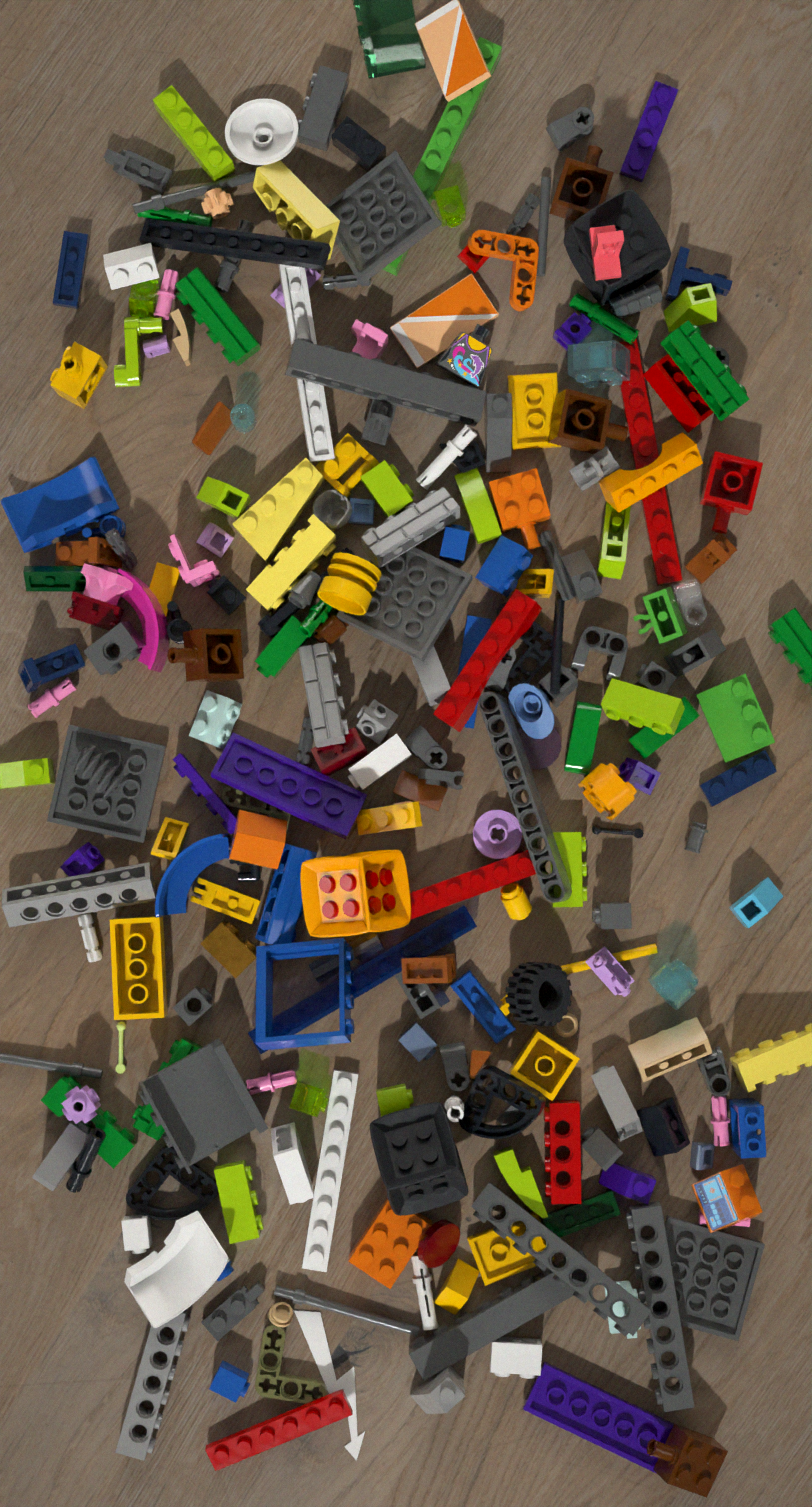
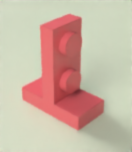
M615 225L590 228L589 235L595 281L621 278L619 254L624 243L623 230L616 231Z

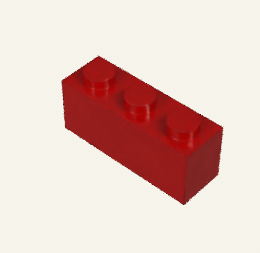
M669 354L657 361L643 374L687 433L714 413Z

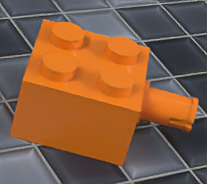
M537 468L490 481L488 489L501 533L518 529L521 531L527 550L541 546L534 525L549 520L551 514Z

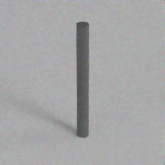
M550 177L541 178L537 241L539 255L536 276H545Z

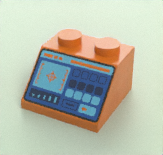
M743 1164L721 1171L691 1185L710 1233L754 1218L763 1212Z

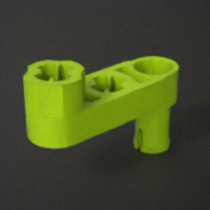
M140 316L124 317L126 365H114L116 387L141 386L140 336L142 333H163L162 317L140 319Z

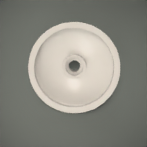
M255 99L242 104L230 115L225 126V139L231 153L239 160L252 165H267L283 159L292 151L299 135L295 114L288 106L273 99Z

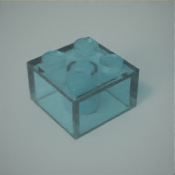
M616 340L568 345V375L574 378L576 382L584 384V387H598L599 383L605 382L608 385H621L622 381L630 380V350Z

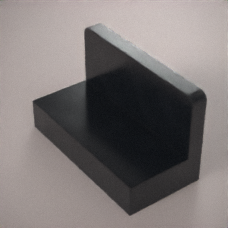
M673 1097L666 1098L654 1106L637 1110L638 1117L655 1157L677 1153L691 1144Z

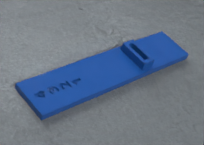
M467 615L458 675L490 629L492 619ZM478 702L473 714L465 724V728L474 729Z

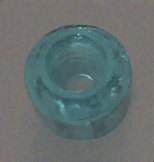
M674 960L672 963L666 961L648 978L655 991L675 1010L681 1008L696 994L694 988L699 982L689 967L680 960Z

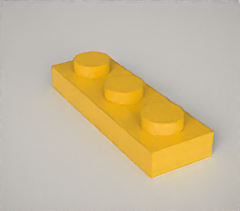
M419 801L360 810L356 818L359 835L422 826Z

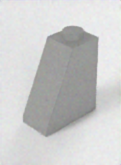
M614 1065L611 1067L603 1066L597 1069L591 1077L620 1141L642 1132L640 1119Z
M83 1120L77 1124L71 1121L32 1178L53 1192L62 1183L72 1168L73 1163L80 1156L90 1134L91 1126L84 1123Z
M450 1365L426 1379L410 1396L426 1414L447 1413L465 1397L464 1379Z

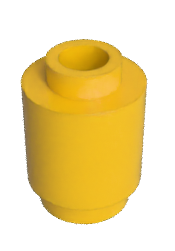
M516 882L503 886L500 890V898L509 917L513 920L527 918L532 911V906L523 887L519 886Z

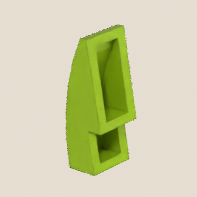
M478 469L454 475L477 544L500 537L502 533Z
M512 1145L493 1152L501 1173L516 1195L532 1211L543 1219L547 1218L548 1215L530 1166L520 1169Z

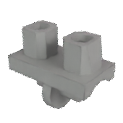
M606 446L569 470V473L583 492L619 469L620 466Z

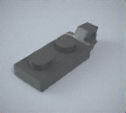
M107 149L103 157L105 162L114 166L113 171L118 173V175L163 195L173 174L172 170L130 150H122L119 154Z
M259 1280L249 1289L245 1285L242 1288L239 1287L208 1314L201 1323L219 1341L259 1304L256 1298L264 1292L265 1287Z

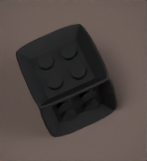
M633 189L613 196L582 215L567 228L563 241L575 269L590 293L601 305L608 304L610 299L629 292L631 289H635L650 280L666 267L671 257V250L664 233L642 198ZM615 225L616 231L623 230L624 243L619 254L621 278L595 281L589 229Z
M432 1102L413 1106L384 1115L370 1123L371 1140L378 1168L387 1189L388 1201L396 1215H412L456 1202L468 1195L464 1170L452 1135L447 1112L442 1103Z

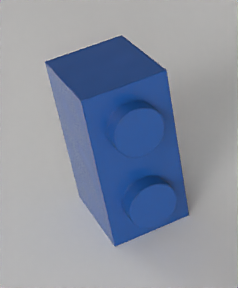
M501 535L475 578L487 588L508 598L509 594L517 587L522 573L529 567L533 555L522 545Z

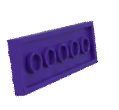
M232 733L211 772L212 778L345 840L367 798L365 793L236 733Z
M543 1362L541 1376L536 1377L523 1405V1410L654 1473L656 1472L653 1468L658 1458L647 1454V1445L651 1439L665 1444L674 1426V1423L546 1362Z

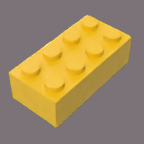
M147 916L110 919L114 1020L165 1018L168 1015L163 916L158 918Z

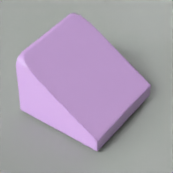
M166 335L143 341V350L147 358L170 353L171 351Z
M209 522L198 538L197 543L221 558L234 537L216 524Z

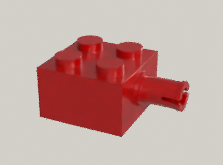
M714 451L711 455L699 502L701 505L716 509L711 531L726 534L731 513L747 516L752 511L762 471V462Z

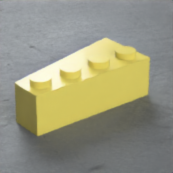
M281 160L257 167L253 189L268 211L275 212L277 224L281 230H287L294 239L329 243L331 247L329 260L340 220Z
M305 458L232 524L267 564L323 483L322 474Z
M314 514L308 519L311 525L306 530L304 528L299 530L293 536L292 546L290 548L287 546L283 548L273 561L275 563L272 566L270 564L267 565L246 589L268 612L272 609L278 610L286 601L283 597L309 570L314 572L320 565L317 562L323 556L328 557L336 549L334 545L337 542L335 534Z
M812 1023L806 1025L805 1030L796 1033L795 1030L782 1034V1039L775 1042L769 1039L759 1043V1048L751 1051L749 1048H745L735 1052L736 1056L730 1058L740 1086L749 1093L756 1090L755 1084L757 1083L768 1085L776 1081L778 1074H782V1076L794 1074L801 1069L800 1065L805 1064V1067L812 1066Z

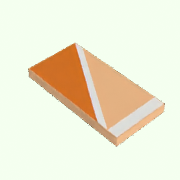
M459 0L450 1L415 23L440 87L448 102L491 77Z
M471 273L390 327V331L418 370L444 353L460 332L471 335L477 324L484 326L498 317L499 313Z

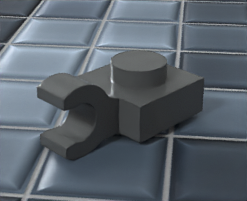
M419 768L418 778L426 779L425 784L440 786V782L445 781L451 789L460 790L463 788L462 785L454 783L455 776H464L462 771L450 772Z

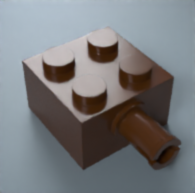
M589 145L584 162L566 158L549 214L575 222L582 215L605 202L614 172L598 167L603 152L600 147Z
M566 388L556 395L548 443L595 454L604 449L606 437L620 440L621 442L625 441L628 427L609 422L612 400Z
M201 628L183 632L184 648L173 647L168 650L167 657L170 663H185L186 682H226L244 679L241 629Z
M674 1424L665 1444L651 1439L647 1445V1454L658 1458L653 1470L667 1484L706 1498L728 1453L714 1438Z

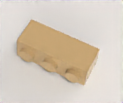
M697 1017L683 1021L679 1025L662 1030L653 1036L638 1040L628 1046L633 1062L643 1082L712 1054L709 1040Z

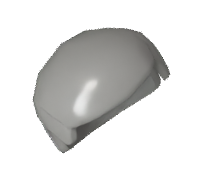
M336 490L322 492L315 499L312 506L313 514L332 530L343 527L350 520L353 512L348 498Z

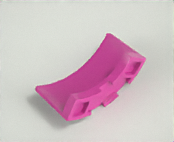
M119 568L117 572L133 583L132 590L125 591L121 597L134 608L143 629V641L146 646L142 648L138 661L147 665L149 670L162 672L169 650L167 618L161 604L150 588L138 577Z

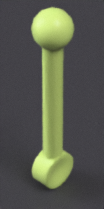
M122 1021L116 1025L119 1030V1053L116 1072L120 1074L126 1070V1066L123 1064L124 1030L126 1029V1024Z

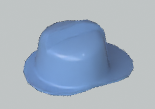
M528 683L514 686L509 693L508 703L510 710L528 736L534 739L547 737L552 732L555 724L554 714L547 694L542 689Z

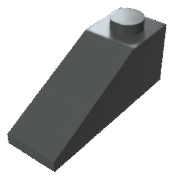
M511 393L486 394L484 402L486 473H510Z

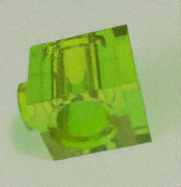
M458 185L434 192V203L442 223L441 226L453 228L461 225L462 221L466 218V212ZM452 204L456 206L457 210L453 213H448L444 210V207Z
M298 1081L289 1108L318 1118L319 1112H325L329 1098L325 1097L327 1090Z

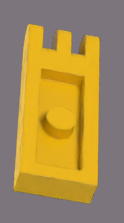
M198 877L197 882L206 886L205 889L195 886L193 891L201 894L202 897L200 899L196 896H191L190 901L253 924L261 900Z

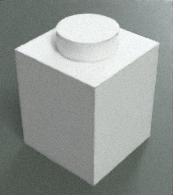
M142 1214L125 1216L121 1221L124 1250H131L132 1254L146 1252L153 1243L150 1218Z

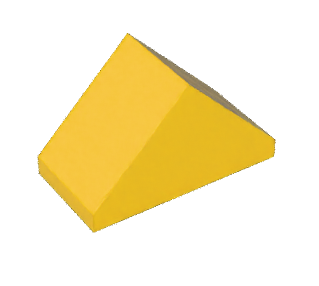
M526 569L519 578L515 590L517 589L527 596L550 598L554 570Z
M165 817L151 850V855L174 860L182 851L189 823Z
M458 1258L436 1296L434 1303L456 1315L468 1300L480 1271Z

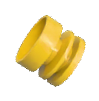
M342 552L335 553L332 556L331 564L327 568L330 576L323 578L317 592L318 597L326 604L340 611L354 615H364L372 600L369 592L376 590L377 582L382 576L381 571L369 561L358 556Z

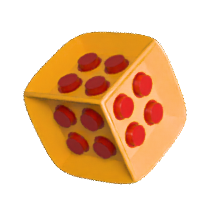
M377 850L353 853L346 856H326L309 859L302 863L300 871L301 894L305 923L310 936L322 938L352 936L367 932L393 930L409 924L411 918L409 881L405 859L400 850Z

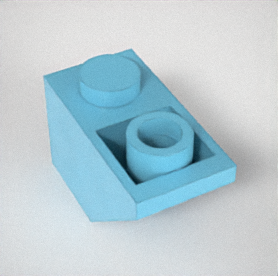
M766 877L733 903L729 909L744 927L750 928L768 914L784 896L769 877Z

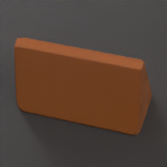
M217 402L192 439L194 447L206 455H211L236 417L222 402Z
M402 770L393 793L414 802L419 801V804L439 811L448 788L425 784V779H420L418 776Z
M478 1050L471 1052L470 1080L476 1078L478 1072L489 1060L491 1052Z

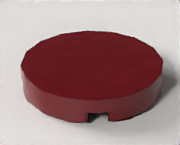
M446 1219L431 1225L425 1232L427 1236L424 1241L421 1239L419 1242L418 1258L429 1268L443 1265L450 1259L459 1244V1227Z

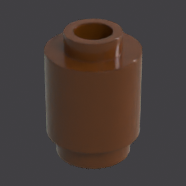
M338 610L334 613L330 612L327 620L323 623L321 622L315 629L316 633L313 636L319 643L326 642L328 646H331L347 631L349 624L338 619Z

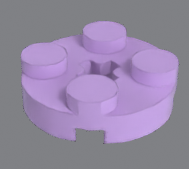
M490 810L477 819L473 828V841L483 855L493 859L507 858L515 853L520 846L522 831L518 819L513 814L503 810ZM493 828L497 830L502 828L504 830L501 841L498 839L492 840Z

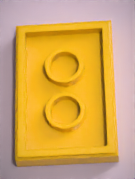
M557 372L508 376V393L512 395V450L562 447L548 443L555 399L558 394Z
M534 1211L529 1213L538 1221H540V1218L537 1213H535ZM517 1221L513 1224L512 1230L514 1234L521 1236L525 1233L526 1225L524 1222ZM494 1227L467 1237L485 1286L537 1266L533 1263L535 1257L528 1252L525 1255L520 1253L513 1247L515 1241L508 1236L503 1239L493 1231ZM536 1237L532 1242L533 1249L537 1252L543 1251L546 1248L545 1239Z

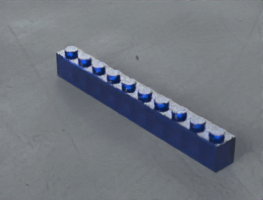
M462 904L352 969L354 984L350 985L354 999L402 971V958L427 957L476 928L477 925L465 905ZM339 978L274 1015L273 1037L295 1035L339 1009ZM256 1027L252 1028L248 1034L259 1053L262 1054L268 1051L262 1050L256 1044Z

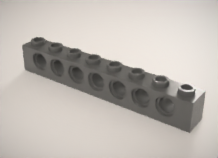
M489 1182L471 1207L475 1209L474 1216L483 1223L487 1220L495 1225L494 1232L503 1239L507 1236L515 1241L513 1244L514 1248L523 1255L527 1252L535 1257L533 1260L535 1265L543 1271L547 1268L555 1273L553 1277L555 1281L564 1288L567 1284L576 1290L573 1293L575 1297L584 1304L590 1301L596 1306L593 1311L604 1320L610 1317L615 1321L614 1328L624 1336H627L628 1333L634 1336L652 1310L492 1183ZM497 1205H502L506 1209V1215L501 1220H497L493 1216V1209ZM517 1221H522L526 1225V1231L521 1236L515 1235L512 1230L513 1224ZM536 1237H542L546 1241V1248L541 1252L533 1249L532 1242ZM556 1253H562L566 1257V1264L562 1268H557L553 1265L552 1258ZM576 1269H582L586 1272L587 1279L583 1284L575 1283L572 1278V1274ZM602 1285L606 1288L607 1296L604 1300L594 1298L593 1289L595 1286ZM622 1301L627 1305L628 1312L625 1316L619 1317L614 1314L613 1305L616 1302Z
M659 1201L630 1205V1213L626 1214L628 1229L633 1228L634 1238L630 1239L632 1254L637 1253L638 1263L634 1264L636 1279L641 1278L642 1288L638 1289L639 1299L641 1303L652 1310L643 1323L644 1328L649 1329L650 1338L646 1339L649 1354L654 1356L655 1363L650 1364L653 1380H658L659 1386L658 1389H655L657 1405H662L664 1412L694 1408L662 1206ZM644 1226H652L653 1232L647 1237L640 1235V1231ZM648 1251L657 1252V1257L653 1261H646L644 1256ZM653 1276L661 1277V1282L657 1286H650L648 1284L649 1279ZM663 1301L665 1302V1307L661 1311H654V1303ZM662 1326L669 1327V1332L665 1336L657 1335V1330ZM670 1351L674 1353L671 1360H661L664 1352ZM669 1377L678 1378L674 1386L665 1385Z

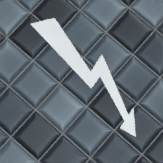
M294 1310L328 1393L331 1394L344 1389V1393L351 1405L353 1414L348 1417L351 1442L344 1447L357 1461L365 1432L359 1436L357 1435L354 1367L336 1380L321 1313Z

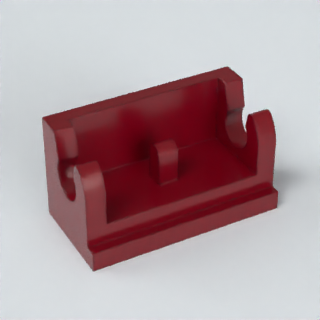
M74 591L71 596V600H73L72 605L67 609L70 618L108 631L120 623L124 612L118 606Z
M355 727L349 730V734H345V743L310 749L324 775L329 776L368 755Z

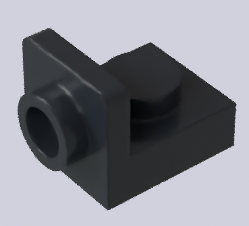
M225 575L221 578L217 576L208 585L209 590L207 594L229 616L247 599Z

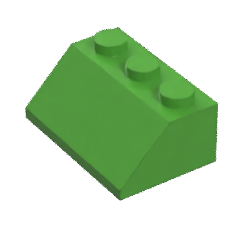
M746 673L696 695L725 763L775 743Z

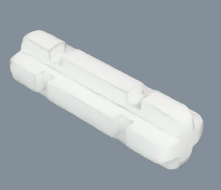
M89 913L80 915L78 921L83 929L81 933L85 949H88V953H86L88 961H100L102 954L101 950H98L97 947L99 942L95 927H92V923H94L92 915Z

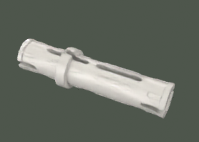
M467 424L452 441L448 440L445 449L416 479L426 490L429 489L457 456H462L465 447L477 436V433L472 431L473 429Z
M456 1095L447 1098L444 1104L448 1119L452 1122H458V1119H462L464 1116V1103Z
M416 1252L411 1257L414 1272L412 1281L416 1284L423 1330H433L439 1326L430 1283L432 1281V1274L429 1273L428 1267L419 1260Z

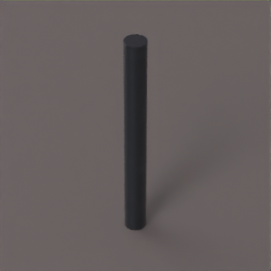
M556 599L554 607L550 678L551 694L560 693L565 601L562 599Z

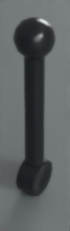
M599 825L592 827V832L596 835L611 833L633 835L635 838H642L644 834L641 829L632 831L601 828Z

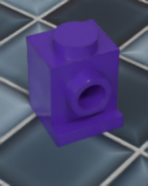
M574 312L554 332L553 338L571 355L591 334L592 328L590 325L592 323L584 314L581 313L578 316ZM576 326L580 331L573 333L570 328Z

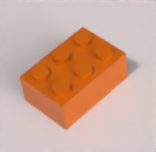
M386 1198L349 1254L348 1262L391 1289L417 1250L419 1242L426 1236L425 1232L432 1225V1220L422 1213L403 1216L396 1215L390 1206L388 1198Z

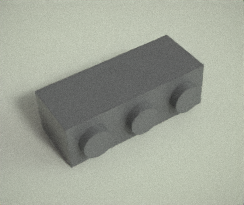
M322 65L319 66L318 73H313L310 87L313 89L311 95L306 96L304 100V117L298 120L299 143L328 151L349 84L348 73Z

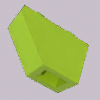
M711 283L686 288L663 311L668 332L676 330L688 320L696 326L717 322V300Z
M208 476L196 499L235 519H238L245 513L251 501L249 494Z

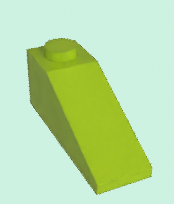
M606 501L597 576L621 579L626 563L631 506L618 513Z
M43 758L0 764V789L55 783L53 759Z

